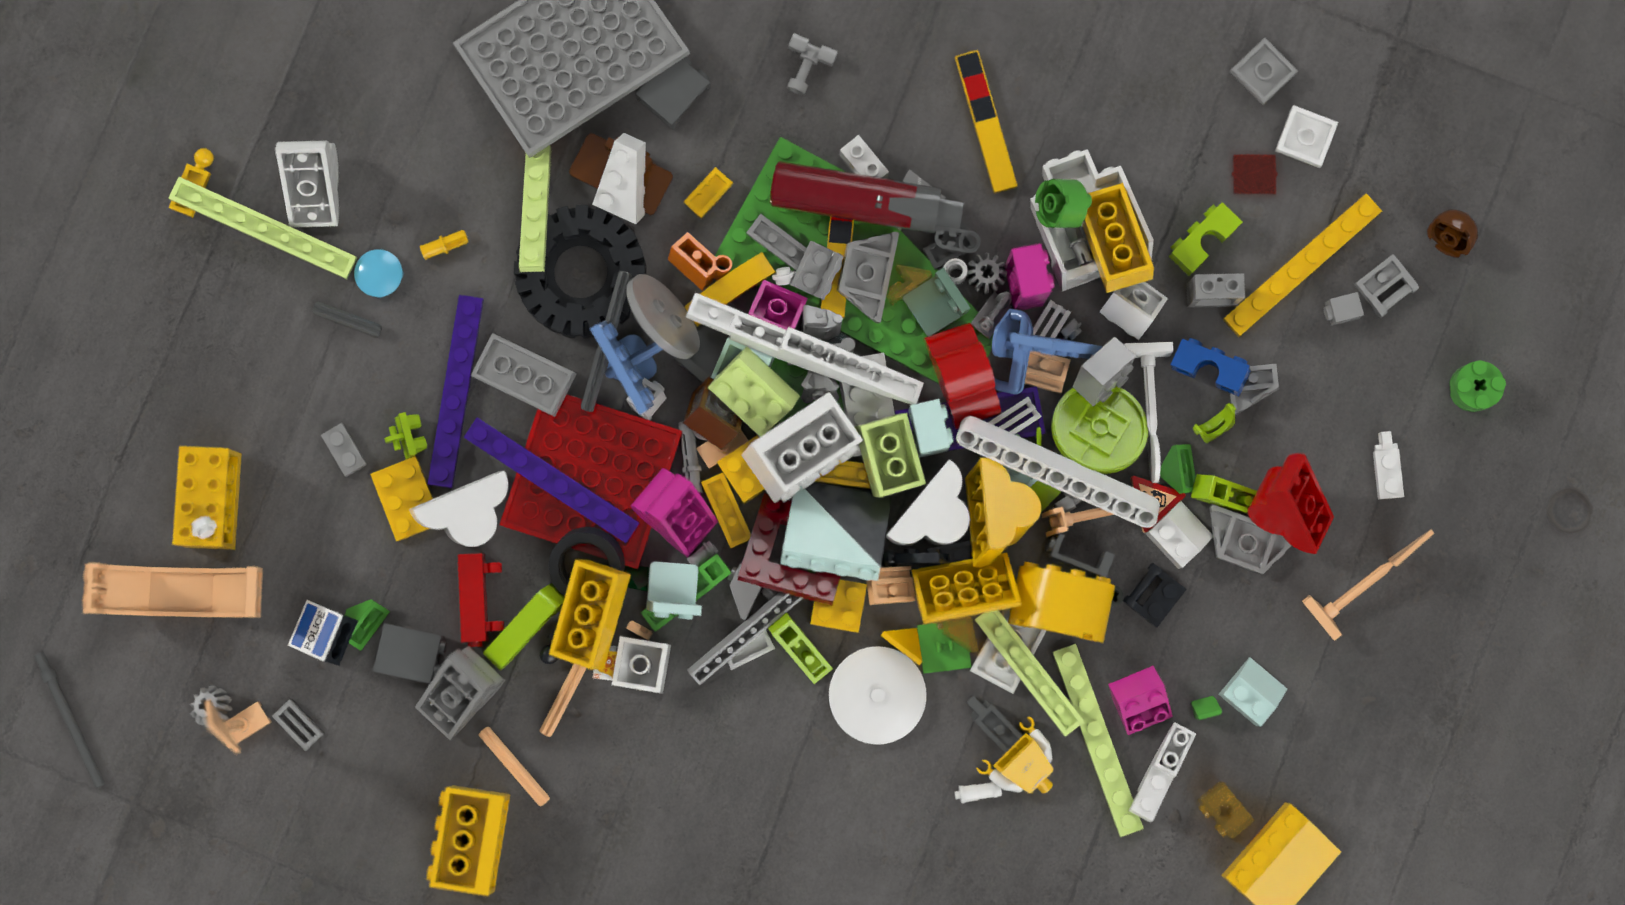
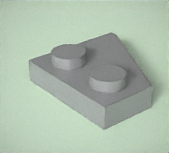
M1277 364L1250 366L1251 372L1240 396L1230 394L1231 403L1236 408L1235 416L1279 389Z

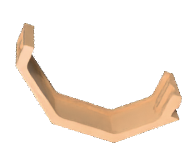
M88 563L85 564L83 613L174 617H261L263 568H169Z

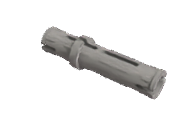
M682 421L678 423L679 430H682L681 446L684 460L682 471L685 474V478L693 483L697 491L703 493L700 480V471L702 469L698 462L695 435Z

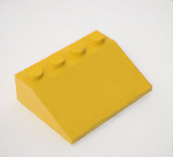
M1007 552L1001 553L992 564L985 567H974L973 559L911 570L914 592L924 624L1022 606Z
M1285 802L1221 876L1253 905H1296L1338 857L1341 851L1292 804Z

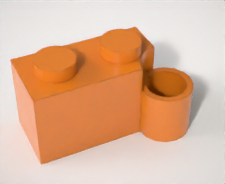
M688 232L671 246L668 261L702 291L713 282V279H721L732 268V260L728 256L719 255L715 257ZM717 266H723L726 270H721Z

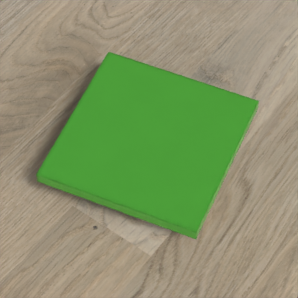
M965 620L917 625L923 661V674L971 668Z

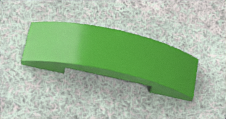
M718 553L698 568L696 601L732 573ZM646 609L640 612L655 632L678 616V614L669 613V618L655 617V612Z

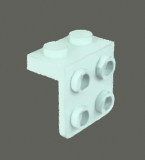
M652 562L650 564L646 610L655 612V617L669 618V613L678 614L680 619H693V615L701 616L702 606L695 604L698 567L693 564Z

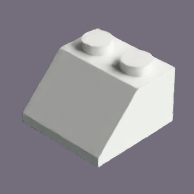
M1146 282L1115 290L1100 310V313L1106 319L1124 329L1128 335L1139 340L1168 298Z
M1182 501L1145 533L1178 569L1183 568L1213 538V534Z
M620 636L612 685L663 694L671 645Z

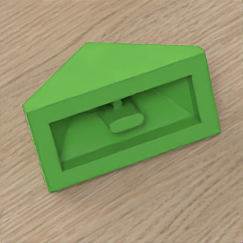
M1190 444L1172 446L1160 467V477L1180 494L1192 493L1196 478Z
M372 599L346 609L345 615L358 620L349 644L361 651L390 611Z

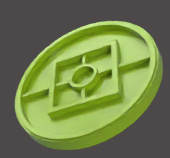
M1116 386L1111 390L1112 394L1105 402L1099 401L1096 405L1092 406L1081 394L1072 388L1059 400L1052 416V435L1060 453L1064 457L1102 474L1119 472L1132 465L1141 455L1148 439L1147 418L1140 403L1129 392Z

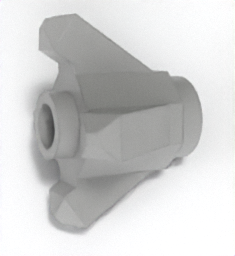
M808 370V374L801 384L804 388L801 395L802 401L804 403H811L813 400H818L830 392L837 402L839 399L836 391L839 388L837 382L832 378Z

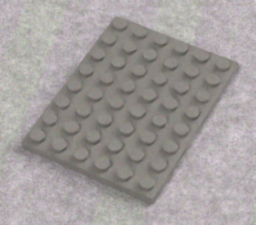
M518 0L453 42L455 48L529 158L690 54L688 48L654 0Z

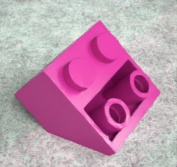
M1154 666L1108 684L1113 702L1128 735L1173 717L1165 686Z

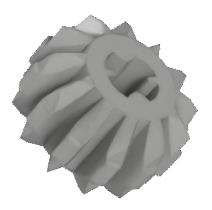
M985 253L984 260H982L980 255H976L975 260L977 263L970 261L968 264L973 269L968 270L967 276H973L968 281V284L977 283L975 287L976 292L980 290L981 286L984 287V294H988L989 286L994 292L998 291L997 284L1003 286L1005 283L1000 277L1007 276V271L1000 270L1005 266V263L1000 262L996 264L998 260L997 255L992 260H989V253ZM990 269L992 277L990 278L988 275L987 278H984L981 270Z
M209 686L208 689L200 688V695H193L196 699L195 703L189 704L194 708L190 715L196 718L195 722L208 728L205 702L210 699L221 718L227 720L229 719L227 712L233 710L231 706H228L232 699L226 696L227 692L224 689H218L215 686Z

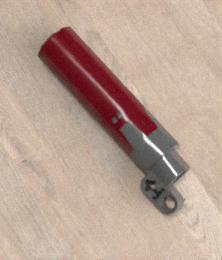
M779 161L775 166L770 193V204L772 207L935 234L936 244L943 249L972 253L981 244V238L977 232L960 228L964 202L942 199V188ZM949 231L950 236L957 237L956 232H961L959 247L954 246L956 241L948 240L947 244H943V239L939 238V234ZM966 235H974L976 237L977 244L973 248L964 246L963 238Z

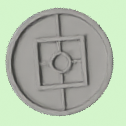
M638 274L632 278L626 288L627 299L634 316L649 337L659 347L674 357L688 359L697 353L700 348L698 331L693 320L686 318L687 311L678 298L665 285L649 275Z

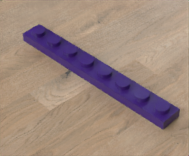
M459 295L428 485L453 489L471 381L470 375L473 369L484 303L483 298Z
M476 418L465 434V439L626 544L640 524L481 419Z

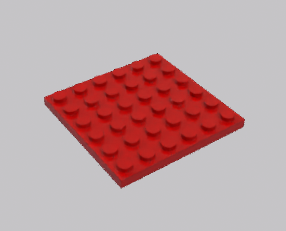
M566 394L555 417L537 409L525 449L640 524L626 544L516 472L499 525L556 544L565 534L576 528H598L609 533L619 543L624 554L625 565L639 569L652 527L633 511L631 505L662 468L670 472L681 440L682 430L599 404H595L593 412L581 409L583 399ZM583 543L571 547L572 549L608 560L605 553L594 545Z

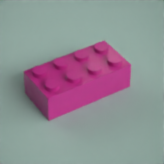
M1041 244L1012 249L1004 267L1005 271H1007L1006 277L1009 291L1012 295L1013 309L1023 311L1042 307L1052 292V288H1054L1052 274H1047L1046 269L1047 264H1049L1048 253L1046 249L1042 250Z

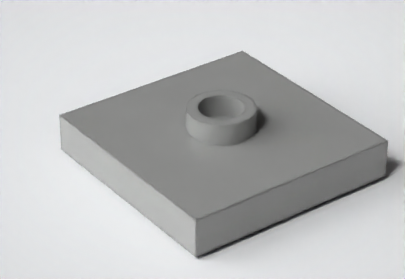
M1264 38L1229 72L1264 105L1298 70Z

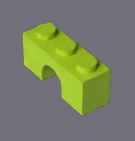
M1223 202L1218 207L1213 204L1204 213L1207 218L1201 224L1196 221L1187 230L1190 235L1184 241L1179 238L1170 247L1173 252L1168 257L1188 276L1209 257L1201 247L1202 236L1213 235L1223 243L1242 224V221Z

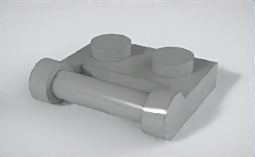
M1394 254L1354 284L1380 318L1386 315L1388 309L1410 292L1414 293L1419 289L1416 281ZM1401 279L1404 285L1381 303L1377 297Z

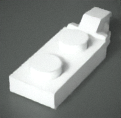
M1391 431L1378 433L1379 445H1375V451L1373 452L1378 500L1403 498L1404 491L1397 443L1392 444Z

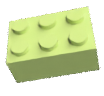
M747 346L715 377L708 387L760 437L765 435L794 407L800 397Z
M899 413L854 426L863 439L859 447L873 497H883L926 484L907 413Z

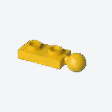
M206 148L197 150L194 154L196 165L187 164L181 178L206 188L211 173L204 169L213 162L212 152ZM171 201L169 205L171 210L192 218L196 212L174 201Z

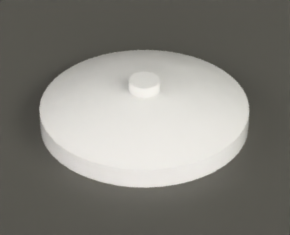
M868 647L852 653L838 666L829 687V703L835 720L851 737L869 744H886L903 738L918 724L925 709L926 687L920 670L906 655L892 648Z

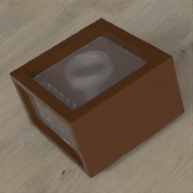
M708 377L692 392L683 424L722 450L739 434L742 419L708 388L713 381L711 377Z

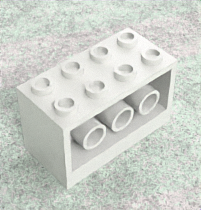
M829 392L752 442L743 452L742 457L773 502L776 503L780 499L785 502L801 489L800 486L805 489L814 483L818 477L832 471L840 461L844 463L854 456L853 454L860 450L857 446L863 439Z

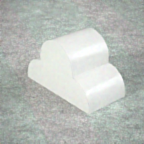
M328 141L277 142L275 150L289 226H338V157L335 144Z
M950 459L887 534L886 538L890 542L899 546H911L924 538L934 545L944 546L957 542L965 534L969 526V512L965 504L957 497L962 487V476L956 464Z
M504 471L495 472L410 508L409 511L414 520L424 527L432 529L444 528L447 536L457 544L471 547L482 545L493 536L496 530L497 517L493 507L500 504L507 494V476Z

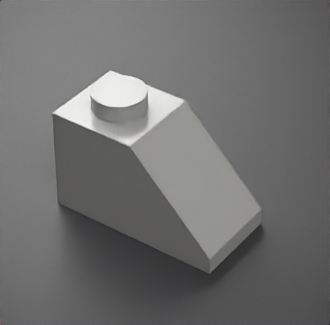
M739 564L738 568H732V573L729 575L728 580L731 581L729 586L740 617L743 620H747L762 587L739 581L738 574L742 565Z

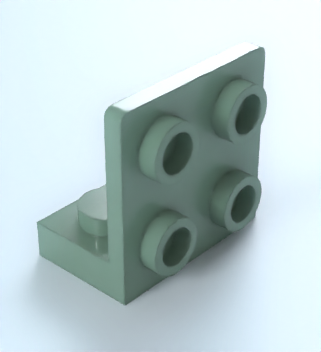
M944 267L937 271L933 278L903 296V301L927 337L934 335L970 310V306Z

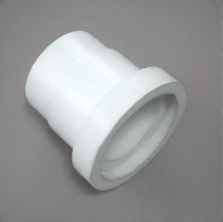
M954 258L947 261L944 265L949 276L954 269L963 271L961 276L957 278L950 276L954 284L964 282L968 273L964 261Z

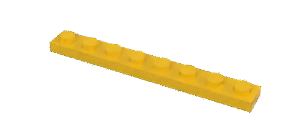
M1366 193L1230 312L1223 321L1240 337L1380 214L1382 210Z

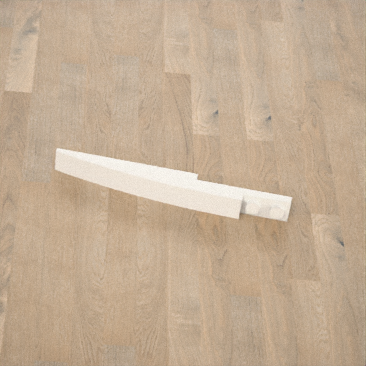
M698 293L694 294L686 314V318L730 335L729 339L826 377L908 404H917L924 384L914 378L793 328L782 329Z

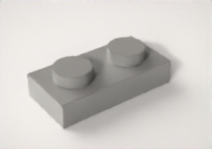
M343 423L321 435L345 477L367 465Z

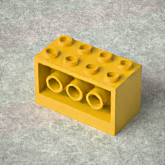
M179 446L173 545L186 548L235 550L241 453L229 448ZM209 516L211 520L215 521L217 527L211 536L207 538L193 536L192 523L195 520Z
M454 785L446 787V790L441 792L439 806H443L442 814L437 816L435 830L439 832L436 841H433L431 848L434 862L433 865L428 867L427 880H430L429 887L486 896L495 892L511 794ZM469 809L474 814V818L470 820L466 816V811H469ZM465 834L470 839V842L466 844L462 840V836ZM463 859L466 865L462 869L458 865V860Z

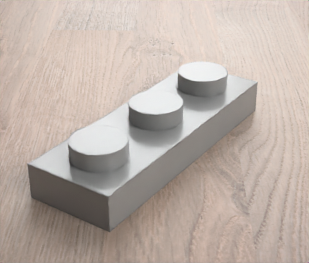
M760 214L746 234L793 270L797 271L807 248Z

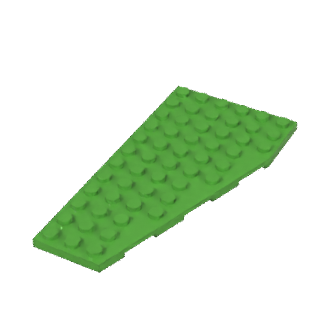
M780 137L715 257L719 255L728 256L732 260L731 271L761 252L764 253L775 271L778 268L789 267L746 234L760 214L806 248L810 241L827 248L830 216L772 207L770 204V193L775 166L779 161L844 171ZM854 221L852 242L892 232H899L881 323L873 322L846 299L845 318L842 319L841 332L879 353H884L886 357L939 384L924 342V338L927 336L903 301L904 295L933 278L939 270H934L930 261L901 230L899 231L895 227ZM772 276L766 279V281L776 285V281L773 280ZM790 284L778 285L808 298L805 305L821 308L822 299ZM966 300L970 306L969 312L937 333L969 322L971 323L978 314V311ZM973 327L978 341L982 343L988 357L992 350L994 333L988 339Z

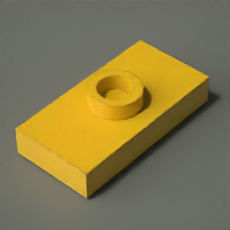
M715 167L683 203L702 219L731 188L733 182Z

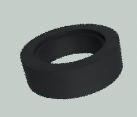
M580 527L571 530L559 540L549 558V574L554 586L562 595H566L570 581L564 565L565 554L567 550L577 544L586 543L598 547L605 553L611 568L624 572L625 559L619 543L609 533L594 527Z

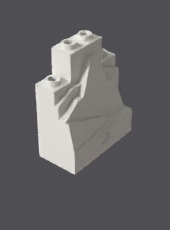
M1088 149L1074 151L1065 158L1052 159L1043 165V178L1045 181L1051 179H1076L1083 184L1087 193L1123 183L1150 258L1152 259L1154 240L1121 166L1105 168L1098 174ZM1036 194L1033 198H1030L1031 210L1051 257V267L1061 291L1101 278L1088 241L1086 244L1094 262L1088 263L1083 256L1086 264L1079 267L1075 253L1069 247L1070 241L1065 229L1043 226L1036 215V211H1039V203H1035ZM1081 225V232L1083 237L1086 238L1083 226Z

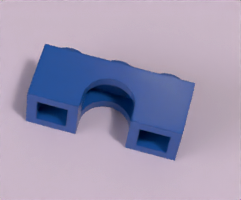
M1189 338V341L1182 339L1170 364L1172 370L1195 379L1201 367L1212 365L1219 370V376L1215 382L1216 387L1239 397L1251 372L1250 365H1247L1248 362L1237 356H1234L1233 359L1227 357L1224 351L1212 347L1211 350L1202 347L1203 343L1198 340Z

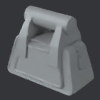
M804 305L801 332L819 340L827 341L840 335L843 318L840 314L830 310Z

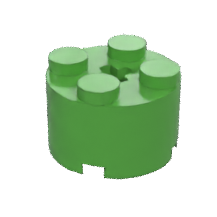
M1051 179L1044 181L1040 184L1035 196V203H1039V211H1036L1039 222L1045 227L1079 228L1086 217L1088 208L1092 204V198L1090 194H1087L1083 184L1076 179Z
M1481 360L1474 361L1459 368L1452 375L1449 384L1451 399L1464 411H1482L1494 406L1501 399L1506 381L1499 369L1493 364ZM1476 382L1479 384V387H1478V388H1479L1480 390H1478V391H1476V390L1474 389V388L1476 387V384H1475Z

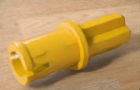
M461 230L445 237L439 236V239L420 245V250L424 259L427 260L444 252L448 254L449 250L467 244L468 237L465 231Z

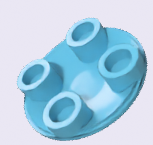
M377 249L371 250L360 257L355 266L354 277L358 287L369 296L382 298L397 289L403 277V270L395 255L386 250Z

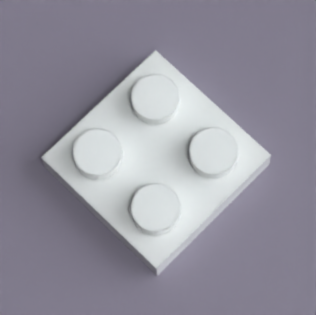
M1293 105L1275 151L1320 168L1338 122Z

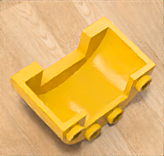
M1024 562L1023 566H1019L1016 585L1022 606L1010 609L1009 624L1037 628L1104 643L1115 585L1110 584L1111 579L1096 576V579L1085 577V572L1071 569L1070 573L1060 572L1061 567L1048 564L1046 569L1038 568L1039 564Z

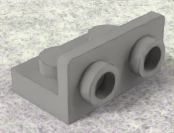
M810 241L790 285L824 300L825 296L831 291L832 281L836 273L841 269L843 255Z

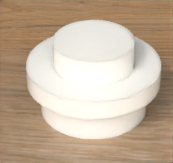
M790 267L778 268L776 273L772 275V278L776 281V285L791 284L796 271L791 270Z
M209 516L201 517L192 523V534L195 537L207 538L214 533L217 525Z

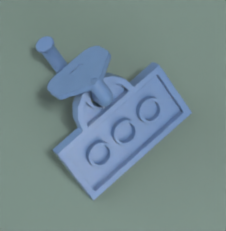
M1009 309L995 327L992 352L997 357L1013 358L1009 382L994 379L996 391L1019 394L1023 391L1030 351L1048 355L1090 359L1091 355L1097 353L1102 346L1033 335V327L1029 315L1021 310Z
M606 320L590 328L609 361L605 371L606 377L620 380L639 415L648 411L654 406L653 400L655 398L649 387L645 388L643 386L642 380L644 378L648 380L655 375L657 364L653 355L663 349L655 342L646 346L643 339L634 334L618 341L616 338L618 336L617 330L612 323L608 324Z

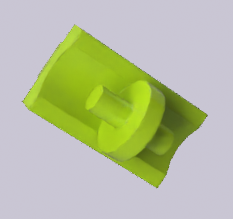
M406 412L399 413L394 418L396 426L389 427L391 436L384 438L386 444L393 443L395 451L403 448L405 460L414 457L417 453L426 450L427 443L424 436L413 438L411 430L421 428L419 415H406Z

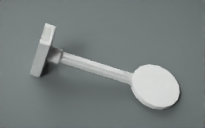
M1173 342L1125 343L1124 346L1136 356L1135 358H1141V368L1144 371L1147 427L1150 434L1148 451L1149 471L1152 483H1158L1160 479V448L1156 435L1155 357H1170L1173 353Z

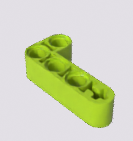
M553 583L542 588L490 644L483 655L499 671L503 670L545 623L562 609L565 596L557 590Z

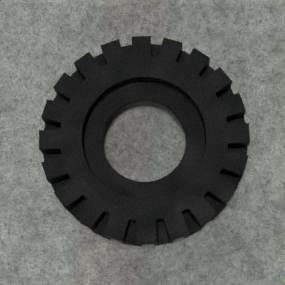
M576 205V208L570 209L568 206L556 209V213L552 215L548 213L545 271L520 272V243L516 251L518 255L517 261H514L517 292L529 313L538 322L543 324L545 328L554 333L558 332L563 336L571 338L582 336L583 339L595 337L590 328L605 321L619 271L631 273V279L638 274H646L647 272L642 248L637 237L625 225V222L616 215H610L608 211L599 207L592 209L588 205ZM577 246H585L596 250L603 257L607 266V277L604 285L597 293L586 298H575L564 293L557 285L554 275L558 258L566 250ZM627 295L619 319L621 325L630 317L629 314L632 311Z

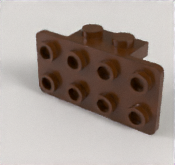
M593 133L588 134L569 170L570 175L598 189L615 140L610 137L608 140H605ZM645 151V194L643 195V208H645L646 214L654 215L673 179V174L653 164L650 154Z

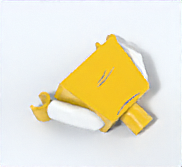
M1027 717L1031 727L1025 728L1021 722L1019 727L1023 732H1029L1030 735L1025 733L993 765L996 768L995 770L992 769L989 761L982 760L988 764V770L983 772L977 767V771L980 774H988L989 779L1003 790L1017 793L1025 790L1028 793H1032L1037 788L1044 794L1053 786V783L1047 778L1053 772V767L1050 764L1053 759L1051 746L1040 730L1034 728V720L1031 717Z

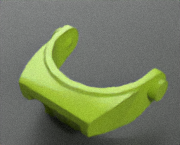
M1228 403L1212 419L1199 426L1195 424L1192 427L1196 435L1199 434L1206 444L1219 437L1234 426L1235 406L1232 403Z

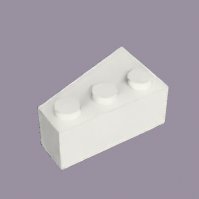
M625 133L615 140L592 204L634 224H637L645 215V208H643V195L645 194V142Z

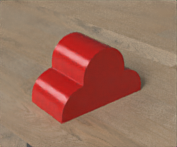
M969 322L925 337L924 342L954 428L958 429L963 418L967 416L985 420L1001 414L993 372L984 347L978 341L972 324Z
M1300 453L1287 456L1282 466L1272 467L1267 471L1248 508L1250 519L1259 528L1272 534L1283 535L1290 545L1311 554H1317L1334 519V515L1306 455Z

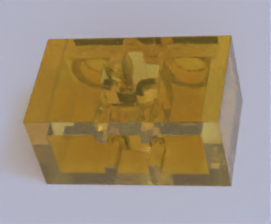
M1219 781L1197 799L1201 804L1198 807L1207 819L1210 816L1217 823L1214 828L1223 838L1226 835L1230 839L1235 838L1255 821L1224 782ZM1221 806L1229 808L1226 811L1228 814L1227 817L1219 815L1222 812L1220 809Z

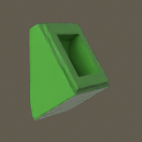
M1214 696L1191 702L1194 717L1197 720L1221 715L1222 713Z

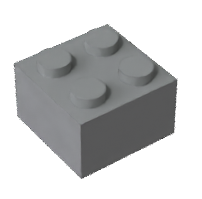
M1113 337L1081 366L1073 388L1092 406L1096 405L1099 401L1105 402L1111 396L1113 388L1116 386L1120 388L1128 380L1129 377L1127 375L1134 368L1132 363L1136 356L1116 337Z

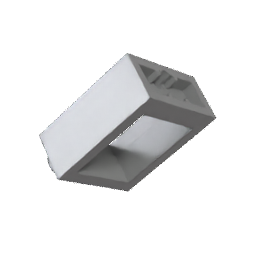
M1244 273L1196 274L1187 283V308L1235 307L1245 298ZM1217 278H1221L1222 282H1217Z

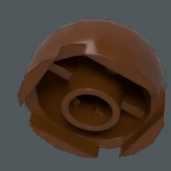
M1454 209L1438 214L1429 225L1427 234L1429 240L1433 238L1438 243L1435 247L1448 256L1460 257L1461 254L1468 255L1478 238V227L1469 214Z

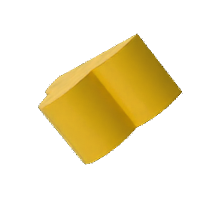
M980 458L965 477L974 567H985L992 564L1007 546L1017 543L1037 521L1041 513V503L1033 489L1020 482H1011L1009 473L1000 463L989 458Z

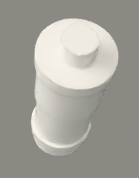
M994 782L958 786L959 791L955 792V799H960L961 804L977 801L978 799L1002 796L1001 788Z

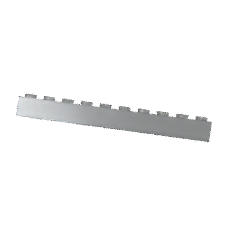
M779 592L688 668L687 671L699 685L702 684L803 598Z

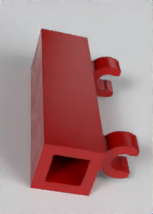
M483 553L458 554L461 642L468 643L470 647H482V642H489L488 632L503 631L505 629L504 621L488 622L486 573H502V563H485V554Z

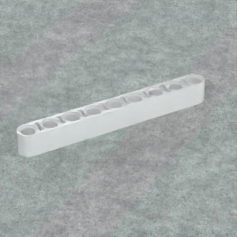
M967 416L961 421L956 439L962 447L1141 527L1149 528L1156 524L1160 503L1155 497L1102 473L1088 469L1075 461L976 417Z

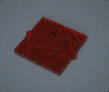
M1234 154L1233 172L1231 173L1234 194H1276V177L1278 176V172H1276V155Z

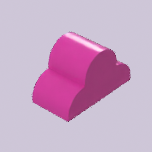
M663 468L631 505L633 511L641 519L659 532L668 543L687 558L718 522L692 482L679 474L674 475Z

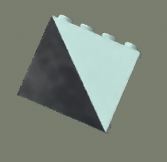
M812 483L805 489L800 486L801 489L792 498L781 564L794 568L812 569L816 572L823 571L840 576H852L863 580L878 581L892 496L873 497L870 492Z

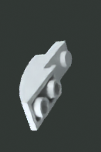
M1175 722L1173 723L1137 790L1138 793L1129 809L1130 812L1150 823L1154 820L1196 733Z

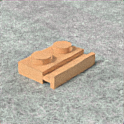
M1030 351L1025 384L1061 394L1071 359Z
M911 566L880 568L878 581H866L869 605L916 601L913 578L910 577L909 571Z

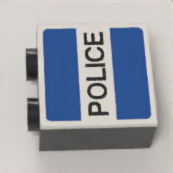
M307 600L288 646L324 662L340 666L358 620L324 605Z

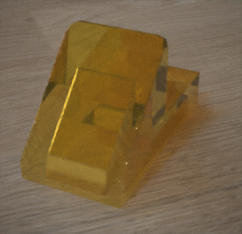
M897 264L895 269L904 280V283L898 281L888 288L890 292L886 298L891 305L895 304L904 295L931 279L933 274L930 270Z

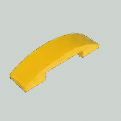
M761 252L723 276L701 292L700 295L728 305L753 286L762 283L763 279L766 280L776 271L764 253ZM692 300L686 306H684L687 312ZM694 321L697 327L702 325L701 323Z

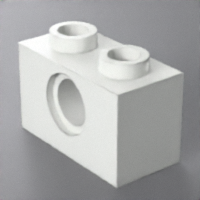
M859 135L840 149V157L854 174L888 178L889 171Z

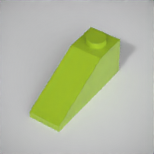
M1197 474L1191 498L1248 515V508L1257 491L1216 476Z
M787 612L768 627L775 639L814 684L833 670L831 665Z

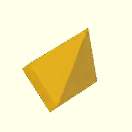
M917 628L884 631L880 635L918 666L923 662Z

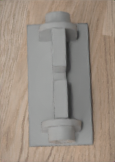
M1007 291L999 295L993 292L971 322L972 326L990 339L995 327L1006 312L1012 308L1010 305L1012 295Z

